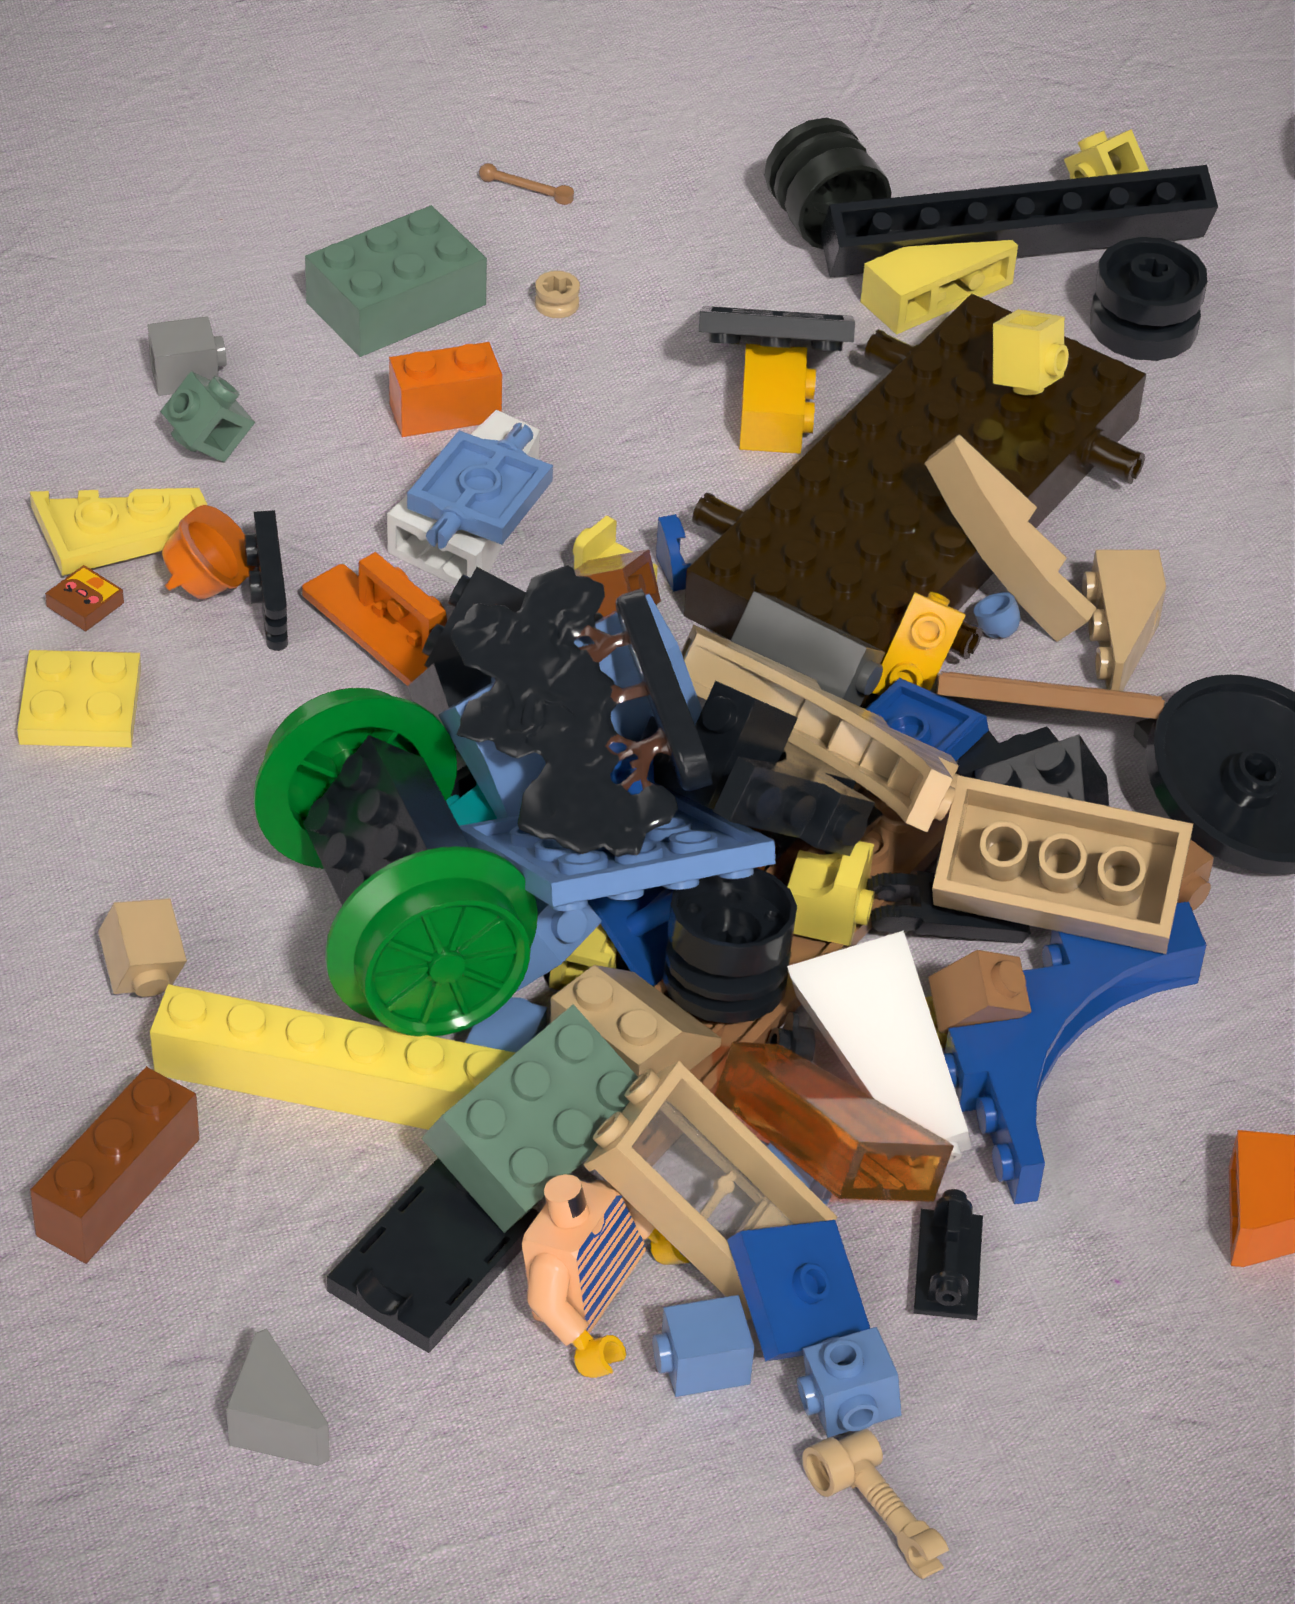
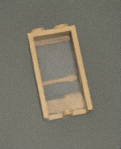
M680 1061L657 1074L652 1069H648L627 1089L624 1096L630 1102L623 1112L618 1111L610 1116L594 1134L593 1140L598 1146L584 1163V1166L589 1171L595 1169L726 1297L739 1295L746 1320L752 1317L727 1239L740 1231L836 1220L837 1216Z

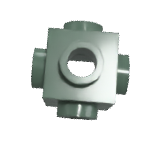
M192 371L160 411L174 427L171 435L179 444L192 452H202L224 463L255 424V421L236 400L240 394L230 383L219 376H214L212 380H209Z

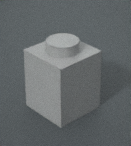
M208 316L147 324L150 365L158 396L174 394L191 371L212 380L214 376H219L218 367L227 365L223 337L213 335Z

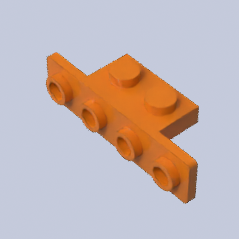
M374 552L359 561V576L346 565L338 564L302 585V596L404 684L408 686L427 669L424 664L429 656L423 654L422 650L435 625L438 623L445 627L447 623L446 610L438 599L428 596L411 582L401 568L393 567L377 552Z

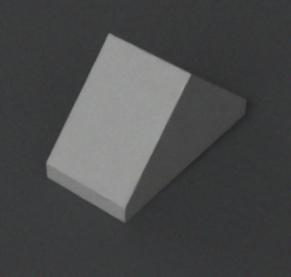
M266 1328L255 1333L226 1408L229 1446L315 1466L330 1461L329 1425L268 1329Z

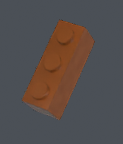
M146 1066L30 1189L36 1236L87 1264L200 1140L196 1093Z

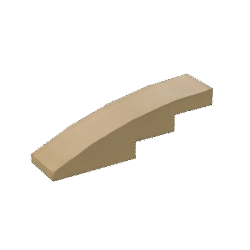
M957 435L929 456L925 465L950 511L982 559L1007 590L1014 595L1016 601L1056 642L1086 624L1095 612L1096 607L1058 572L1067 557L1028 522L1037 507L961 435Z

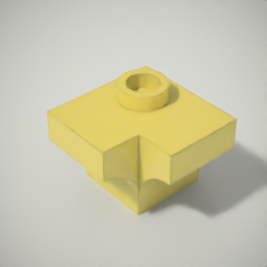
M859 841L855 844L850 856L839 853L822 855L802 850L798 851L787 886L791 890L797 904L794 934L845 946L851 945L856 925L867 926L873 906L875 892L867 890V882L870 879L874 844Z

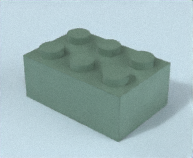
M432 205L305 255L306 303L359 357L486 305L487 258Z
M573 1004L446 1111L421 1139L505 1233L545 1198L544 1188L550 1179L563 1174L571 1175L587 1161L598 1146L593 1140L594 1134L610 1116L618 1111L623 1112L630 1102L624 1095L638 1076Z

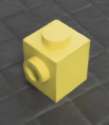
M1018 309L993 324V384L1013 387V391L1017 394L1035 395L1042 393L1044 388L1064 377L1069 358L1068 349L1064 345L1065 316Z

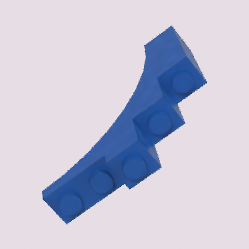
M1189 902L1177 903L1167 954L1052 930L1050 944L1044 945L1042 950L1043 968L1023 970L1031 1007L1030 1014L1017 1019L948 1028L945 1053L943 1054L962 1112L976 1110L981 1132L983 1134L990 1133L994 1144L992 1148L994 1172L999 1182H1007L1014 1205L1035 1202L1039 1198L1045 1161L1036 1126L1037 1099L1040 1089L1058 1058L1085 1030L1115 1010L1154 993L1198 984L1207 945Z

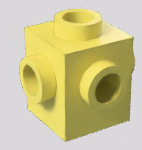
M1132 129L1107 138L1104 130L1077 142L1081 151L1064 158L1070 173V179L1149 171Z

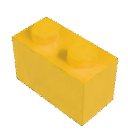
M746 344L739 450L801 454L803 433H813L815 402H805V399L814 400L816 369L806 368L807 347L791 346V348L760 346V344Z

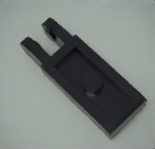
M917 871L915 874L883 872L871 876L867 882V890L875 892L874 899L897 902L911 897V906L887 904L871 911V925L877 931L897 933L915 930L917 934L1023 943L1031 934L1030 925L934 905L932 892L936 874L934 872Z

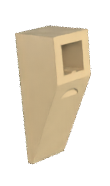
M1095 550L1092 571H1085L1083 573L1082 595L1096 607L1095 612L1088 621L1090 641H1098L1099 644L1095 655V672L1098 680H1105L1106 689L1124 690L1159 626L1166 591V582L1159 550Z

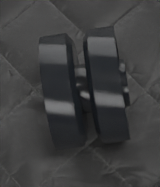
M1137 237L1119 241L1107 248L1098 262L1096 292L1093 295L1090 312V328L1102 345L1114 353L1135 360L1159 361L1180 355L1191 348L1198 335L1201 319L1200 307L1204 302L1208 282L1207 268L1197 254L1181 244L1163 238Z

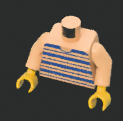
M558 1175L546 1183L544 1195L547 1203L525 1232L522 1241L528 1283L527 1301L532 1309L534 1320L544 1322L565 1346L572 1343L576 1347L574 1359L578 1372L585 1377L597 1378L613 1374V1369L609 1364L623 1361L626 1358V1349L621 1340L616 1336L606 1335L594 1339L590 1332L645 1253L644 1240L647 1238L651 1240L652 1255L657 1262L663 1265L684 1264L690 1261L610 1183L604 1180H595L587 1183L580 1181L574 1175Z

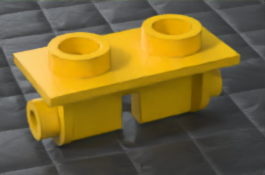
M914 592L881 663L883 666L882 676L872 693L880 696L899 678L930 691L966 614L948 607L950 600L941 594L930 592L928 597Z

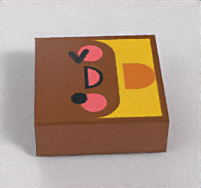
M85 565L45 593L46 605L49 609L85 632L124 604L123 589Z

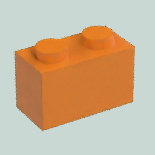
M490 342L465 344L457 347L389 357V404L401 437L481 425L495 410L502 412V372Z

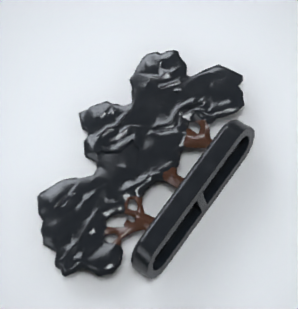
M567 565L532 577L520 611L513 612L502 605L477 603L467 611L464 620L458 621L453 627L451 640L463 659L464 665L478 669L496 680L490 691L483 693L479 698L469 700L460 719V727L456 735L476 742L493 741L498 751L513 758H520L533 752L543 757L546 765L538 778L530 783L522 796L517 822L520 830L540 839H554L563 848L574 850L580 854L604 847L617 857L626 854L639 855L646 833L657 827L669 824L678 810L676 798L662 785H656L647 780L649 766L653 757L657 753L669 755L681 787L686 791H693L712 785V776L701 740L642 588L622 594L616 599V611L622 633L610 635L596 629L594 616L605 597L604 584L594 581L590 577L576 576L574 568ZM581 636H590L595 643L577 647L574 641ZM628 645L641 683L621 688L615 685L613 679L600 670L599 662L616 648ZM647 696L658 725L657 732L639 742L619 735L611 721L613 709L619 703ZM613 742L623 743L627 746V749L617 754L608 746ZM632 754H636L638 759L630 761L632 769L636 768L634 772L621 784H615L611 781V772L618 762ZM641 780L643 790L639 794L630 795L628 789L634 782Z

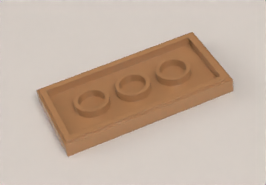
M946 671L938 673L935 690L937 695L1157 719L1164 708L1165 702L1161 696L1154 694Z

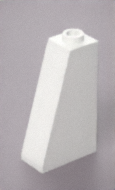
M495 410L471 433V435L481 439L500 441L508 435L516 423H522V428L526 424L533 432V439L528 442L522 451L528 456L539 460L540 430L499 410ZM407 495L387 513L388 553L455 586L463 574L471 578L476 567L490 573L502 547L499 543L464 530L457 531L443 549H438V543L433 547L427 541L426 533L437 520L407 509Z
M904 931L787 966L797 998L912 1166L926 1163L928 1168L946 1166L959 1160L962 1157L961 1152L972 1149L965 1119Z

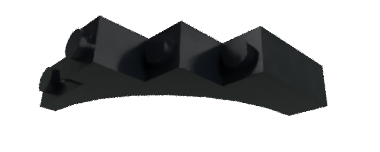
M787 741L778 762L758 761L738 756L713 812L729 822L797 837L817 849L850 856L855 844L860 841L866 831L867 819L875 802L853 790L856 784L855 780Z

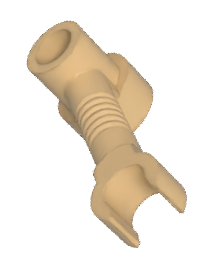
M863 1429L840 1440L829 1437L804 1450L802 1460L805 1473L811 1485L819 1494L829 1497L848 1487L852 1489L857 1487L896 1535L898 1546L904 1553L909 1567L916 1576L924 1579L944 1569L937 1556L949 1551L946 1541L937 1530L930 1528L926 1522L915 1518L875 1468L882 1463L883 1454L877 1438L870 1430Z

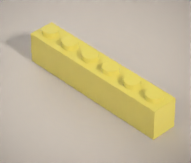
M170 984L167 985L150 1029L154 1071L167 1078L427 1130L446 1111L515 1054V1052L429 1035L421 1037L406 1035L388 1027Z

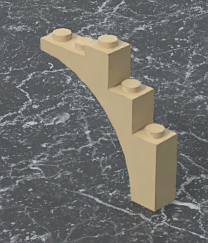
M693 624L681 653L697 696L707 700L716 680L798 717L788 742L855 780L896 811L905 823L928 832L933 819L941 821L945 817L954 798L958 777L956 771L959 767L950 754L890 728L883 717L822 690L815 679Z

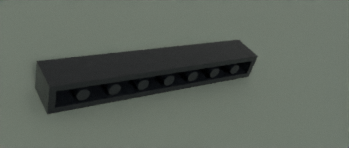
M1207 165L829 204L820 237L829 276L836 277L863 274L864 263L906 246L1013 240L1018 245L1017 257L1111 247L1119 241L1137 237L1163 238L1166 240L1204 237L1218 209V203Z

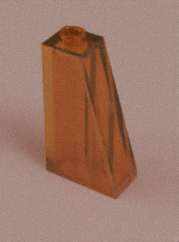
M732 1041L714 1096L838 1199L935 1201L954 1145L780 1044Z

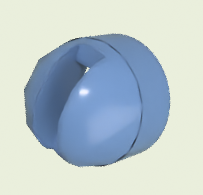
M1000 592L989 595L979 601L974 607V614L979 627L982 628L987 636L992 638H1008L1017 631L1021 621L1020 610L1014 595L1011 593Z

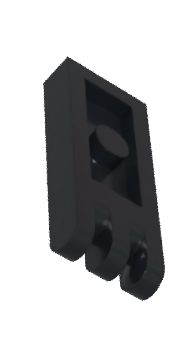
M275 510L254 512V534H244L247 567L257 566L258 570L249 571L251 604H262L266 645L271 650L280 651L288 646L287 601Z

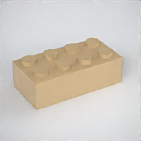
M958 775L932 887L933 903L940 907L1167 954L1193 824Z

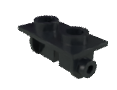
M950 1189L945 1191L942 1197L937 1200L934 1210L921 1209L914 1314L977 1320L983 1215L972 1214V1203L961 1190Z

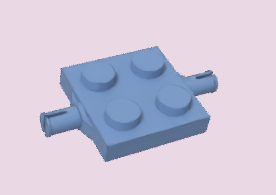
M516 423L508 435L500 441L481 439L459 430L407 492V509L437 520L426 533V539L433 547L438 543V549H443L459 530L470 532L502 545L553 481L552 464L530 457L522 451L528 442L533 439V432L529 426L525 424L522 428V423Z

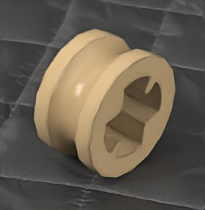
M550 271L538 277L535 285V307L538 312L551 318H565L576 313L579 308L578 294L580 293V282L574 275L564 271Z

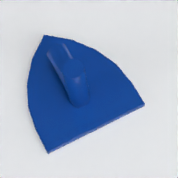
M662 886L644 889L642 897L632 900H613L607 896L588 900V904L602 922L600 924L630 971L635 972L653 987L658 984L663 978L666 960L665 952L668 941V923L673 889Z

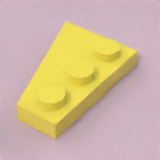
M200 488L134 489L128 497L99 498L98 490H78V498L50 499L49 491H30L31 508L62 576L72 574L83 565L92 569L160 552L178 528L181 519L196 507L208 505Z

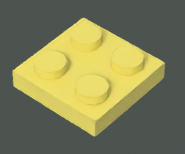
M29 650L17 728L19 745L132 748L141 676L140 653Z

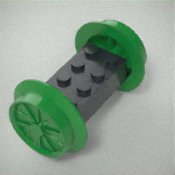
M370 688L339 689L319 695L299 706L283 720L272 735L264 760L259 768L253 791L254 812L258 825L265 838L278 852L297 863L325 869L342 907L335 916L327 936L325 964L329 980L341 1000L358 1014L381 1022L390 1029L406 1035L417 1037L429 1035L435 1037L460 1032L484 1021L508 1002L521 985L528 969L530 948L537 929L538 911L535 896L525 890V877L511 862L495 853L469 847L446 803V800L451 796L456 780L457 758L453 741L442 722L425 707L404 698L391 696L388 693Z

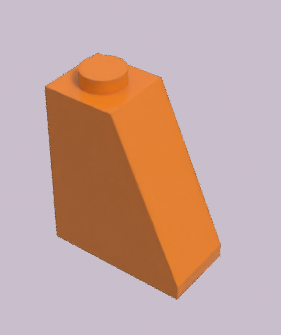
M1238 1130L1228 1167L1231 1266L1246 1267L1295 1253V1135Z

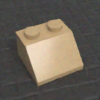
M593 965L551 997L550 1023L574 1004L638 1077L648 1069H652L657 1074L678 1061L690 1071L721 1046V1037L684 1011L635 972Z

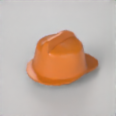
M208 505L196 507L181 519L178 528L165 543L162 550L165 565L172 575L165 585L166 589L169 591L181 586L189 594L200 600L211 598L227 589L237 588L249 577V571H253L255 566L247 567L244 533L241 528L227 514Z

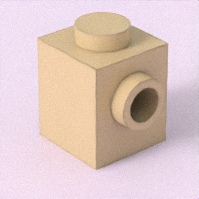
M171 898L113 903L98 930L113 993L135 992L138 996L150 997L165 992L167 985L174 984L187 962Z

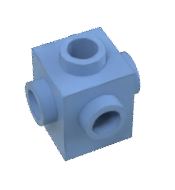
M877 1327L843 1337L829 1338L820 1344L803 1348L805 1376L797 1378L799 1396L808 1416L818 1414L827 1438L849 1431L867 1429L873 1424L902 1416L899 1376Z

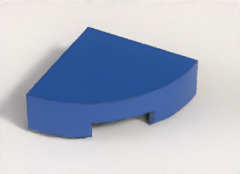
M676 514L658 517L656 558L673 592L686 589L687 569L691 566V563H685L680 553V541L682 538H686L681 521L677 518Z

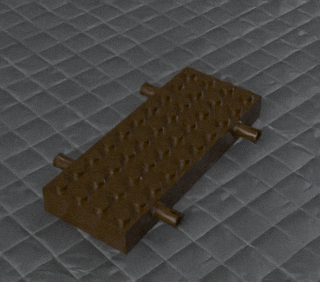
M974 294L967 297L920 344L914 347L886 334L882 330H876V334H872L867 342L864 357L866 360L873 361L892 371L750 509L742 511L716 498L711 493H705L704 498L701 497L693 511V523L703 526L721 535V537L687 569L684 617L731 640L755 591L774 596L884 651L883 661L914 592L928 597L930 592L941 594L950 600L948 607L959 610L994 573L982 559L950 511L925 465L929 456L957 435H961L1037 507L1028 520L1030 524L1037 528L1094 467L1123 479L1128 484H1132L1133 480L1138 477L1144 465L1145 454L1118 443V441L1139 420L1146 373L1064 336V345L1069 353L1064 377L1044 388L1042 393L1022 395L1015 393L1013 387L993 384V324L1012 312ZM963 620L950 647V651L958 654L965 660L970 658V653L973 654L980 643L982 628ZM875 693L865 695L860 707L865 709L878 695Z

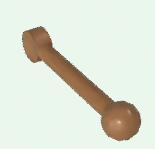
M485 163L479 169V176L485 182L498 180L554 197L555 201L562 205H568L573 202L574 190L570 186L560 185L556 188L498 171L491 163Z

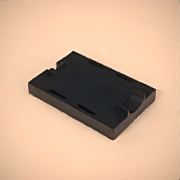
M437 1158L327 1275V1292L427 1353H430L522 1250L524 1234L540 1212L532 1208L504 1233L441 1160Z

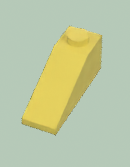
M1013 240L899 248L864 263L860 302L897 335L956 309L971 294L984 297L1013 284L1018 245Z

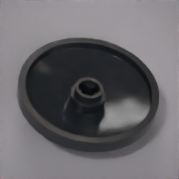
M1232 674L1210 676L1184 686L1165 704L1151 727L1146 745V764L1150 783L1162 808L1170 819L1192 823L1191 840L1208 853L1229 864L1259 873L1295 874V692L1265 679Z

